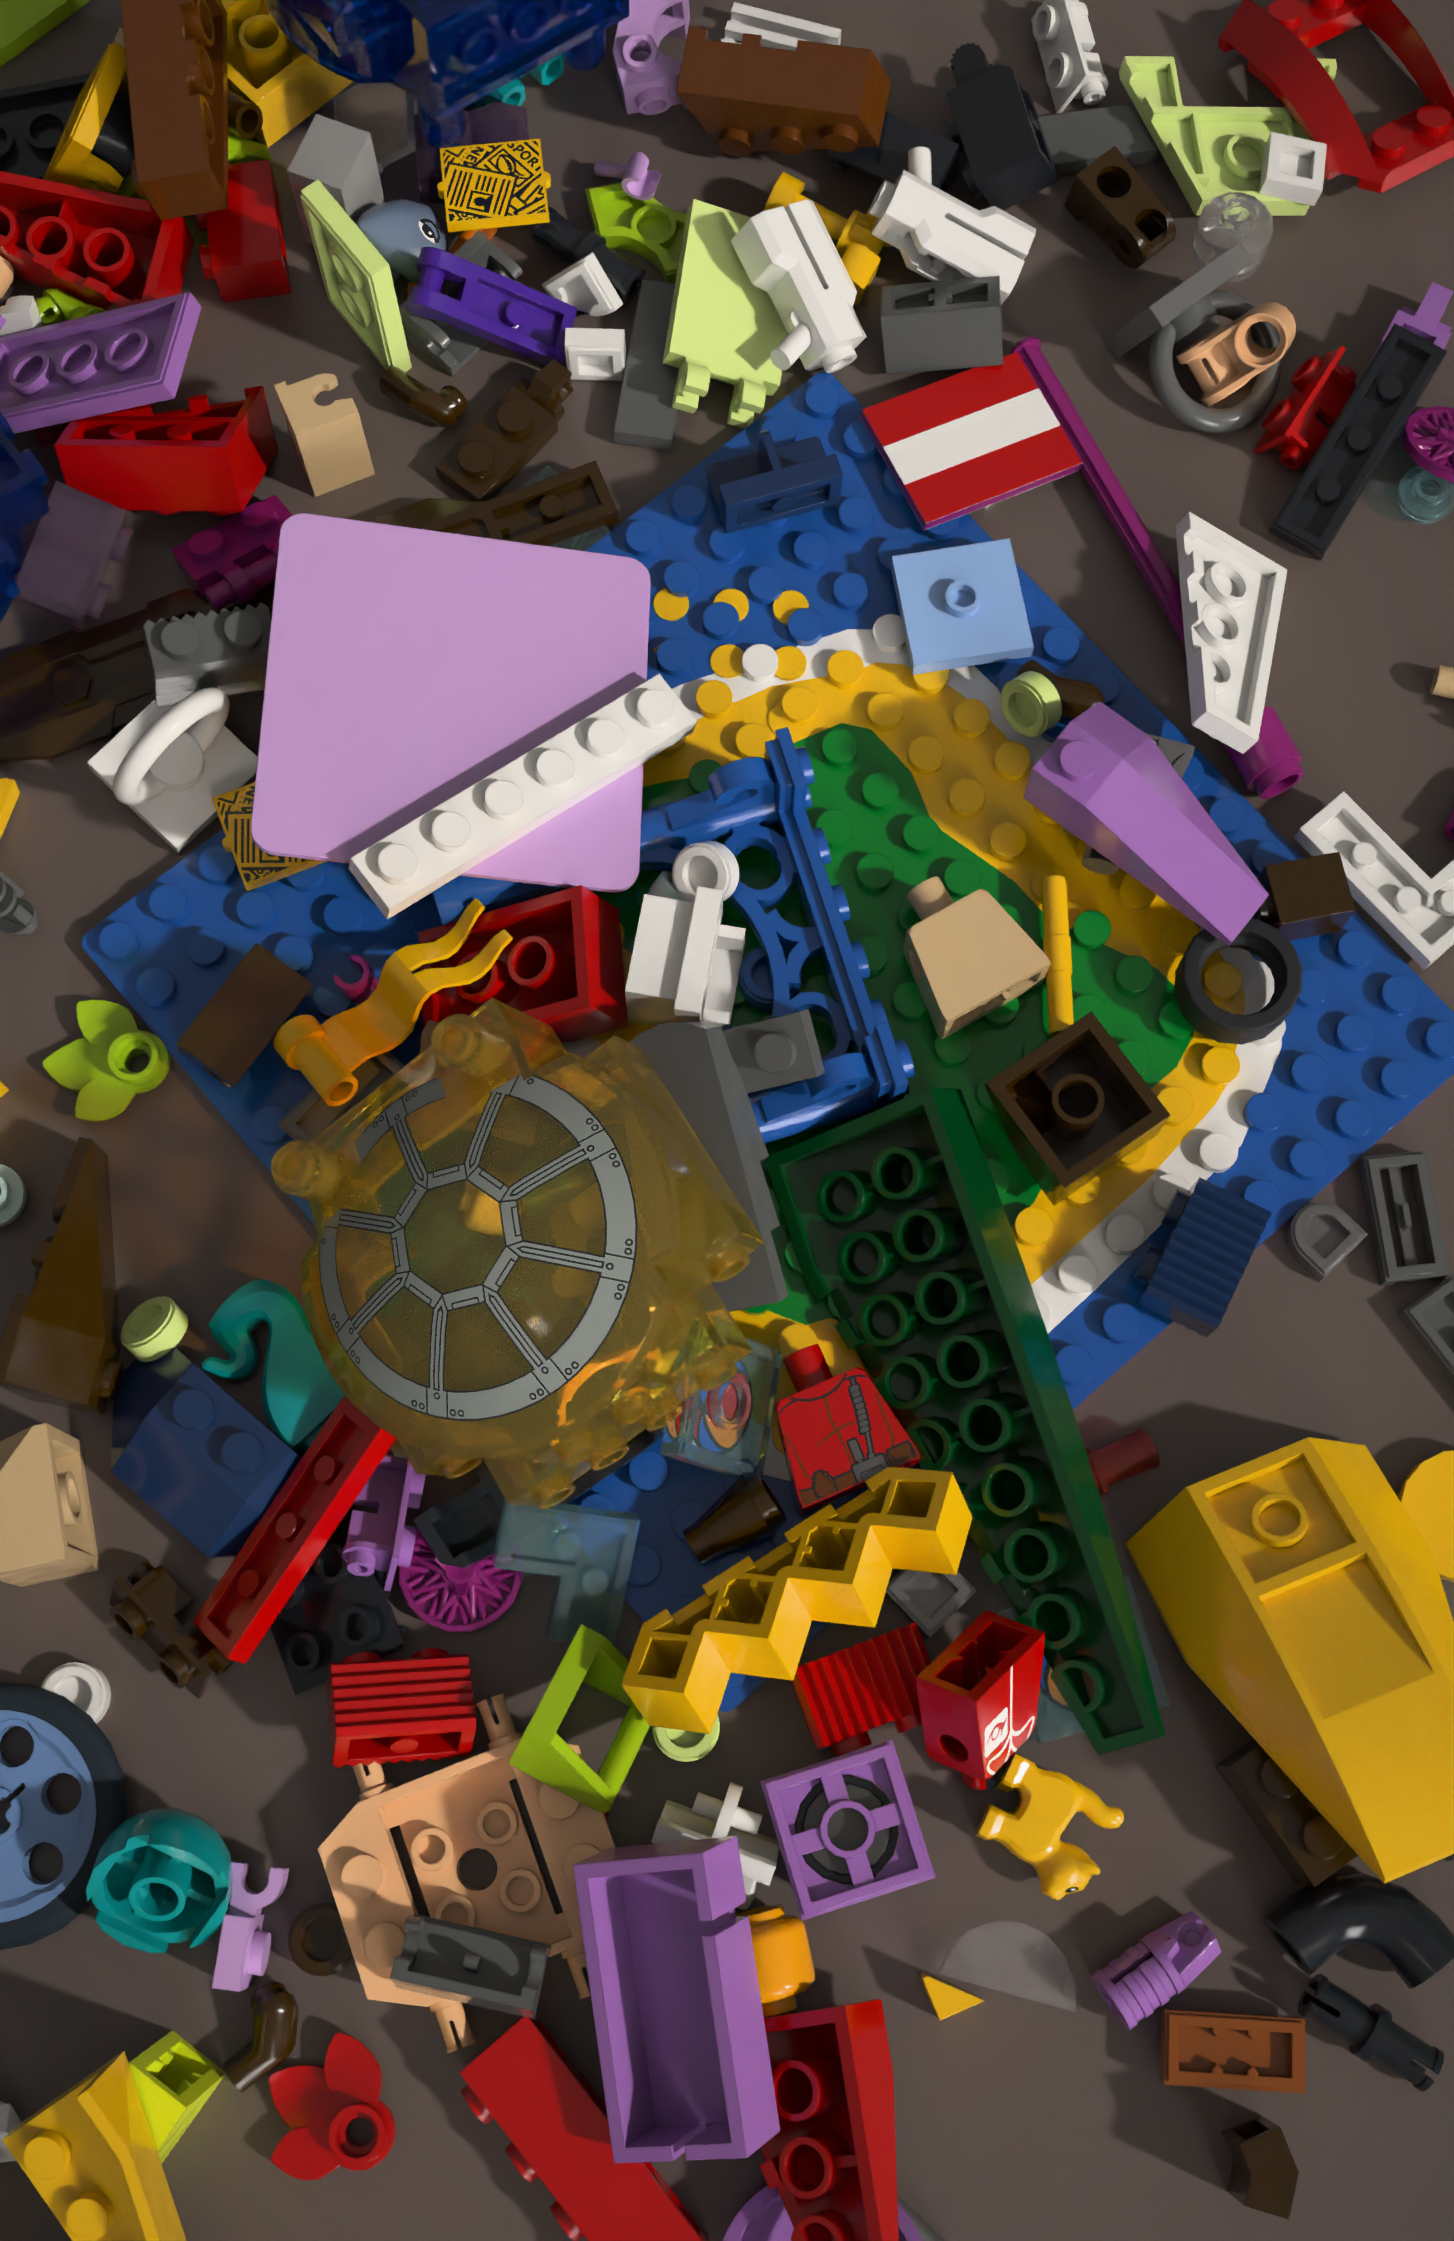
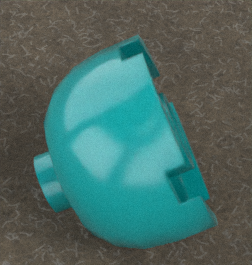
M176 1808L150 1809L130 1817L106 1838L99 1850L86 1887L87 1902L92 1897V1902L98 1909L95 1921L101 1930L124 1946L148 1953H166L169 1943H181L191 1939L188 1948L190 1949L203 1944L220 1929L232 1893L231 1855L215 1827L200 1816Z

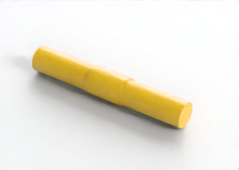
M1058 875L1047 876L1041 879L1044 929L1043 952L1051 962L1045 977L1049 1036L1052 1038L1074 1023L1066 878Z

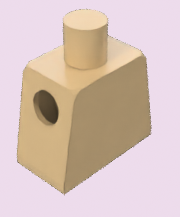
M935 876L921 882L907 894L908 901L921 921L906 931L903 950L934 1028L941 1040L1043 983L1051 964L1050 960L988 891L978 889L954 902L940 878Z

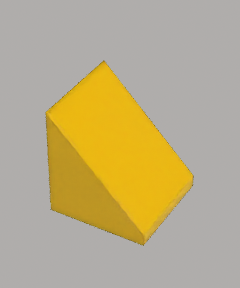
M926 1973L919 1974L935 2015L940 2021L984 2002L981 1997Z

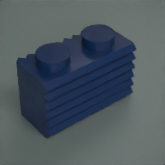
M1200 1177L1188 1193L1178 1188L1161 1220L1162 1224L1171 1228L1163 1247L1159 1249L1150 1245L1133 1280L1144 1285L1136 1302L1153 1312L1160 1313L1165 1318L1172 1319L1177 1324L1184 1325L1189 1330L1196 1331L1201 1336L1208 1337L1220 1325L1272 1212Z

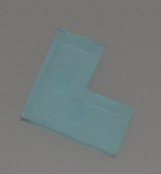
M505 1496L493 1555L494 1567L557 1576L546 1629L549 1641L572 1643L582 1624L605 1636L615 1646L640 1520L636 1513Z

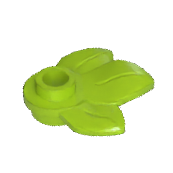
M105 1000L79 1001L76 1008L78 1024L84 1037L61 1047L42 1063L49 1075L61 1086L74 1092H79L75 1106V1116L77 1119L105 1121L122 1113L136 1093L148 1092L162 1083L170 1068V1055L160 1038L150 1032L139 1030L133 1014L126 1007ZM138 1055L149 1056L148 1066L143 1071L135 1073L129 1070L130 1062L134 1057Z

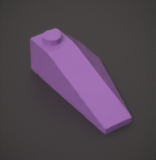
M1099 701L1070 721L1032 768L1024 799L1227 946L1232 944L1269 896L1152 738Z

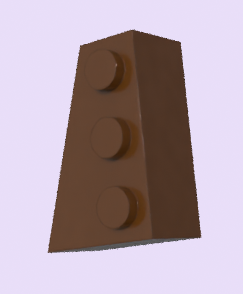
M689 26L676 93L722 153L744 157L751 154V152L778 151L783 154L796 155L803 152V150L830 149L836 152L848 153L861 147H879L891 80L871 49L798 40L796 51L761 47L762 35L743 33L741 44L707 40V28Z

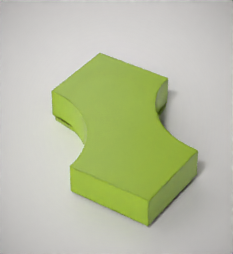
M621 182L585 189L586 203L593 230L605 237L606 246L610 249L627 250L643 256L655 265L665 282L675 283L686 213L672 210L659 203L653 197L649 200L634 199L624 192Z

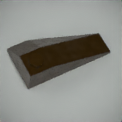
M79 1137L53 1202V1220L55 1224H58L54 1236L47 1237L45 1241L38 1240L31 1257L33 1266H36L35 1285L30 1296L16 1294L8 1315L0 1344V1385L28 1400L104 1415L107 1400H114L116 1398L124 1371L123 1362L118 1361L120 1340L108 1155L92 1139Z

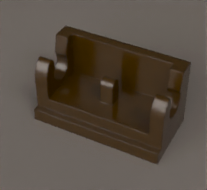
M256 942L176 1042L179 1053L227 1088H235L243 1075L276 1035L280 1027L312 991L313 984Z

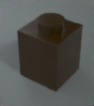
M1339 852L1265 865L1257 878L1269 896L1252 918L1259 919L1277 928L1289 941L1340 932L1355 912V906Z

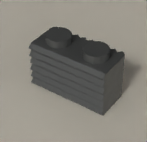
M261 602L257 608L248 604L242 610L235 606L232 612L223 608L219 614L210 610L207 616L198 612L194 618L185 614L182 620L173 615L169 622L160 618L156 624L148 619L143 626L144 655L156 707L177 704L188 695L209 687L218 688L225 692L226 695L264 690L272 620L268 606Z

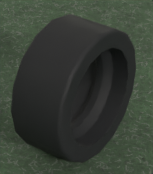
M1256 918L1250 919L1230 946H1227L1203 929L1193 937L1175 971L1174 995L1181 1014L1197 1032L1219 1043L1243 1045L1265 1038L1286 1019L1302 990V965L1295 947L1277 928ZM1226 947L1242 948L1259 956L1270 968L1274 978V993L1269 1003L1259 1012L1249 1015L1232 1014L1216 1006L1204 993L1201 985V969L1206 959L1215 951Z

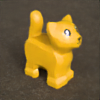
M1013 1754L1002 1773L1001 1782L996 1788L1006 1792L1018 1791L1020 1796L1018 1805L1014 1812H1009L989 1803L976 1829V1835L984 1840L994 1839L1017 1858L1031 1864L1038 1875L1040 1891L1049 1898L1060 1900L1066 1894L1082 1891L1088 1884L1091 1876L1100 1874V1868L1081 1847L1061 1841V1834L1076 1812H1082L1101 1828L1113 1829L1119 1828L1123 1823V1811L1116 1806H1107L1099 1795L1079 1781L1071 1779L1069 1776L1058 1771L1043 1770L1037 1767L1034 1762Z

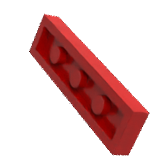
M343 1396L192 1621L227 1659L243 1664L247 1663L398 1436L362 1404Z

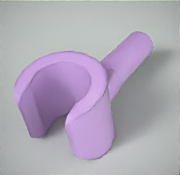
M639 151L631 155L629 163L619 164L598 161L594 165V173L597 176L622 179L621 187L624 192L638 200L652 199L661 177L659 171L647 170L649 159L643 152Z

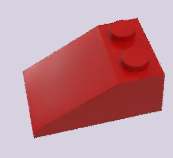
M582 885L480 914L468 939L459 951L448 959L424 964L420 967V971L428 968H450L465 964L480 954L489 941L505 929L512 936L513 940L502 950L492 968L482 978L468 985L442 988L430 995L423 1003V1030L428 1020L534 1043L549 1044L573 1042L628 1027L619 909ZM458 921L420 931L419 944L434 942L442 938Z

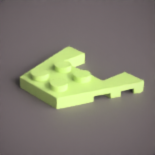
M1124 57L1119 69V78L1195 215L1305 216L1310 205L1259 194L1263 149L1270 133L1276 132L1309 140L1286 107L1184 106L1182 104L1174 57ZM1317 58L1331 79L1334 80L1337 70L1336 59Z

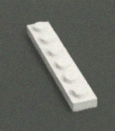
M658 674L351 857L349 870L388 920L690 735L695 728L697 720L663 677Z

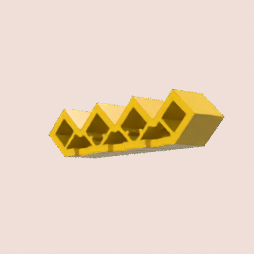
M887 1467L865 1481L868 1490L837 1510L830 1503L785 1532L784 1535L788 1541L754 1563L748 1556L702 1585L706 1593L672 1615L666 1608L644 1622L621 1686L647 1724L655 1727L711 1734L731 1673L793 1681L812 1621L876 1627L892 1569L957 1575L972 1515L953 1472Z

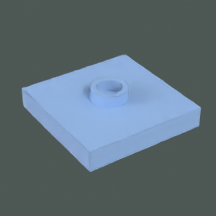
M1010 538L891 556L890 568L912 675L1032 656L1034 645Z

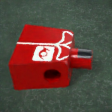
M985 1610L916 1677L926 1753L932 1760L961 1772L963 1783L977 1790L991 1789L1001 1782L1002 1765L1029 1738L1035 1728L1045 1646V1632Z

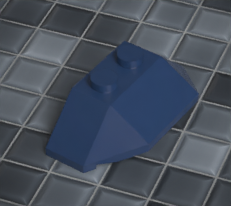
M176 1347L154 1361L142 1362L136 1358L124 1371L116 1398L114 1399L111 1472L208 1558L236 1557L302 1459V1456L292 1450L286 1442Z

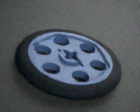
M0 1682V1742L6 1731L14 1726H21L32 1735L34 1748L30 1759L20 1766H13L7 1763L0 1751V1802L16 1796L25 1785V1789L10 1802L11 1807L6 1812L5 1816L11 1823L9 1829L4 1826L0 1827V1950L30 1945L63 1929L90 1906L92 1897L87 1902L86 1887L99 1850L106 1838L126 1821L128 1809L123 1772L111 1742L91 1716L62 1695L35 1685ZM61 1773L72 1775L81 1786L80 1802L73 1811L67 1814L54 1810L47 1799V1790L50 1782ZM42 1842L51 1843L56 1846L63 1857L62 1871L58 1878L51 1883L40 1882L34 1878L29 1868L30 1854Z

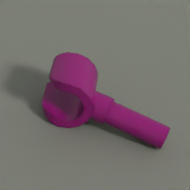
M351 955L348 958L353 966L363 974L362 978L353 984L344 983L335 974L333 978L338 988L349 1001L363 1003L377 988L378 979L364 958L358 955Z

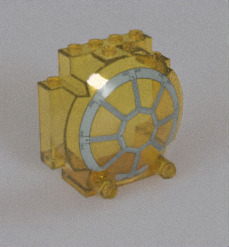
M491 998L470 1016L454 1014L442 1020L433 1030L431 1046L312 1140L309 1142L305 1140L290 1141L273 1156L271 1173L275 1184L284 1193L309 1201L319 1236L300 1263L303 1299L315 1344L326 1367L340 1389L373 1423L398 1439L417 1474L447 1476L448 1479H453L473 1470L484 1460L509 1505L536 1506L541 1510L550 1508L569 1497L575 1490L572 1482L591 1468L594 1471L601 1470L620 1460L629 1451L626 1443L643 1430L654 1431L675 1420L683 1412V1407L680 1403L700 1389L702 1391L715 1389L731 1379L738 1371L735 1363L753 1351L711 1282H722L740 1273L750 1263L748 1255L765 1242L643 1050L616 1035L612 1036L585 1058L574 1053L568 1054L551 1026Z

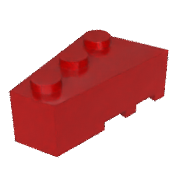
M264 387L244 388L246 400L210 405L207 394L188 397L190 408L153 414L151 404L70 421L54 444L73 509L98 510L104 514H115L124 510L154 511L160 515H170L180 511H209L214 515L225 516L236 512H243L278 451Z

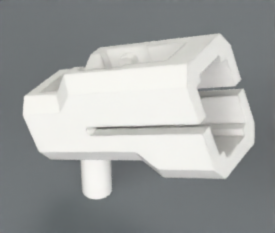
M914 147L908 151V171L903 169L894 184L884 180L869 209V214L877 217L871 234L899 249L908 269L932 282L1000 276L1001 305L1010 295L1025 262L1024 259L1036 234V228L996 206L977 210L933 186L931 151L926 147Z
M807 199L788 204L786 208L784 206L773 208L751 217L732 238L731 243L752 285L769 294L788 333L772 350L770 354L772 363L778 369L787 370L800 357L805 370L812 371L823 367L826 373L838 371L852 363L857 358L854 349L867 337L853 309L857 290L814 202Z

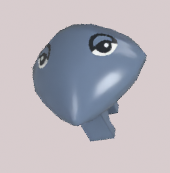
M405 199L388 201L369 208L357 220L356 225L389 263L394 284L400 274L412 283H418L421 272L417 270L416 266L421 248L435 247L446 251L444 227L435 212L429 206Z

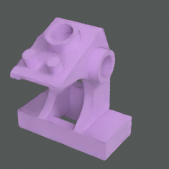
M622 0L612 53L617 81L627 115L639 112L644 115H655L668 110L672 105L682 103L684 108L688 109L676 93L682 61L666 56L658 47L665 36L687 38L691 18L689 0Z

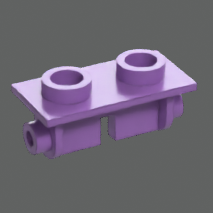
M411 1440L407 1459L395 1457L390 1449L353 1503L356 1506L378 1509L377 1514L352 1510L346 1545L343 1548L342 1557L348 1563L347 1570L357 1576H370L374 1573V1570L387 1572L384 1591H391L397 1566L409 1568L413 1555L417 1527L404 1524L407 1508L419 1509L426 1475L425 1469L414 1468L417 1441Z

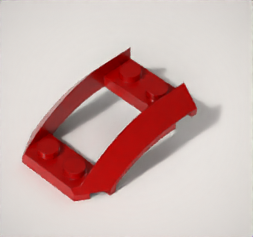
M1243 0L1220 35L1218 48L1223 52L1235 49L1248 59L1247 71L1261 81L1283 103L1303 129L1308 139L1327 144L1324 177L1327 180L1340 174L1350 175L1359 178L1357 188L1381 194L1454 157V90L1426 43L1392 0H1276L1262 8L1252 0ZM1361 24L1366 25L1390 47L1413 76L1428 104L1365 135H1362L1353 114L1335 83L1309 50Z

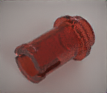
M1142 1428L1093 1450L1089 1446H1084L1100 1497L1108 1494L1109 1486L1160 1466V1459L1155 1444L1148 1432Z

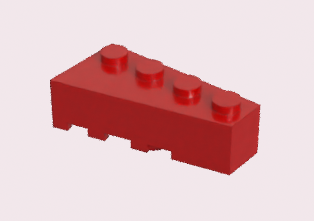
M0 171V256L10 262L14 269V276L44 290L59 288L88 304L107 311L181 294L194 244V239L183 217L160 220L147 200Z

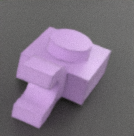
M231 1862L233 1878L229 1911L223 1919L212 1988L240 1992L253 1986L254 1975H264L270 1954L271 1933L262 1931L264 1914H261L262 1907L276 1902L283 1894L287 1884L289 1868L271 1867L267 1887L264 1891L256 1893L246 1883L249 1863Z

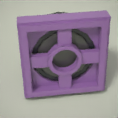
M893 1740L760 1781L802 1921L936 1878Z

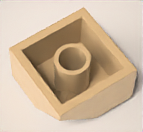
M48 1423L33 1425L0 1441V1581L24 1587L100 1570L81 1441Z

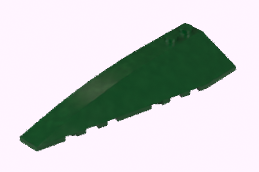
M927 1088L765 1158L807 1283L817 1299L823 1298L827 1305L828 1295L830 1294L841 1319L835 1317L838 1324L834 1327L847 1348L855 1349L873 1378V1384L885 1402L889 1404L902 1427L916 1446L921 1456L918 1461L923 1470L953 1472L972 1515L968 1534L982 1555L978 1559L992 1583L999 1582L1020 1616L1015 1619L1016 1622L1045 1632L1044 1657L1053 1670L1050 1677L1098 1755L1163 1737L1165 1732L1147 1662L1088 1456L1043 1318L962 1090L954 1088Z

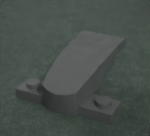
M809 1009L733 1028L731 1024L716 1022L663 1023L638 1034L621 1050V1056L565 1070L570 1094L581 1101L600 1120L604 1127L618 1124L623 1125L627 1172L635 1198L637 1218L680 1322L776 1303L789 1296L771 1230L780 1224L760 1163L761 1160L769 1157L747 1093L818 1077L825 1073Z

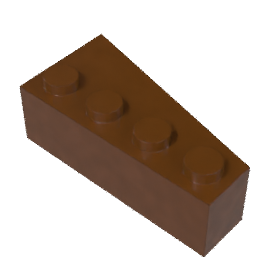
M120 0L135 159L131 162V174L137 193L140 197H147L160 220L228 209L227 12L221 0Z

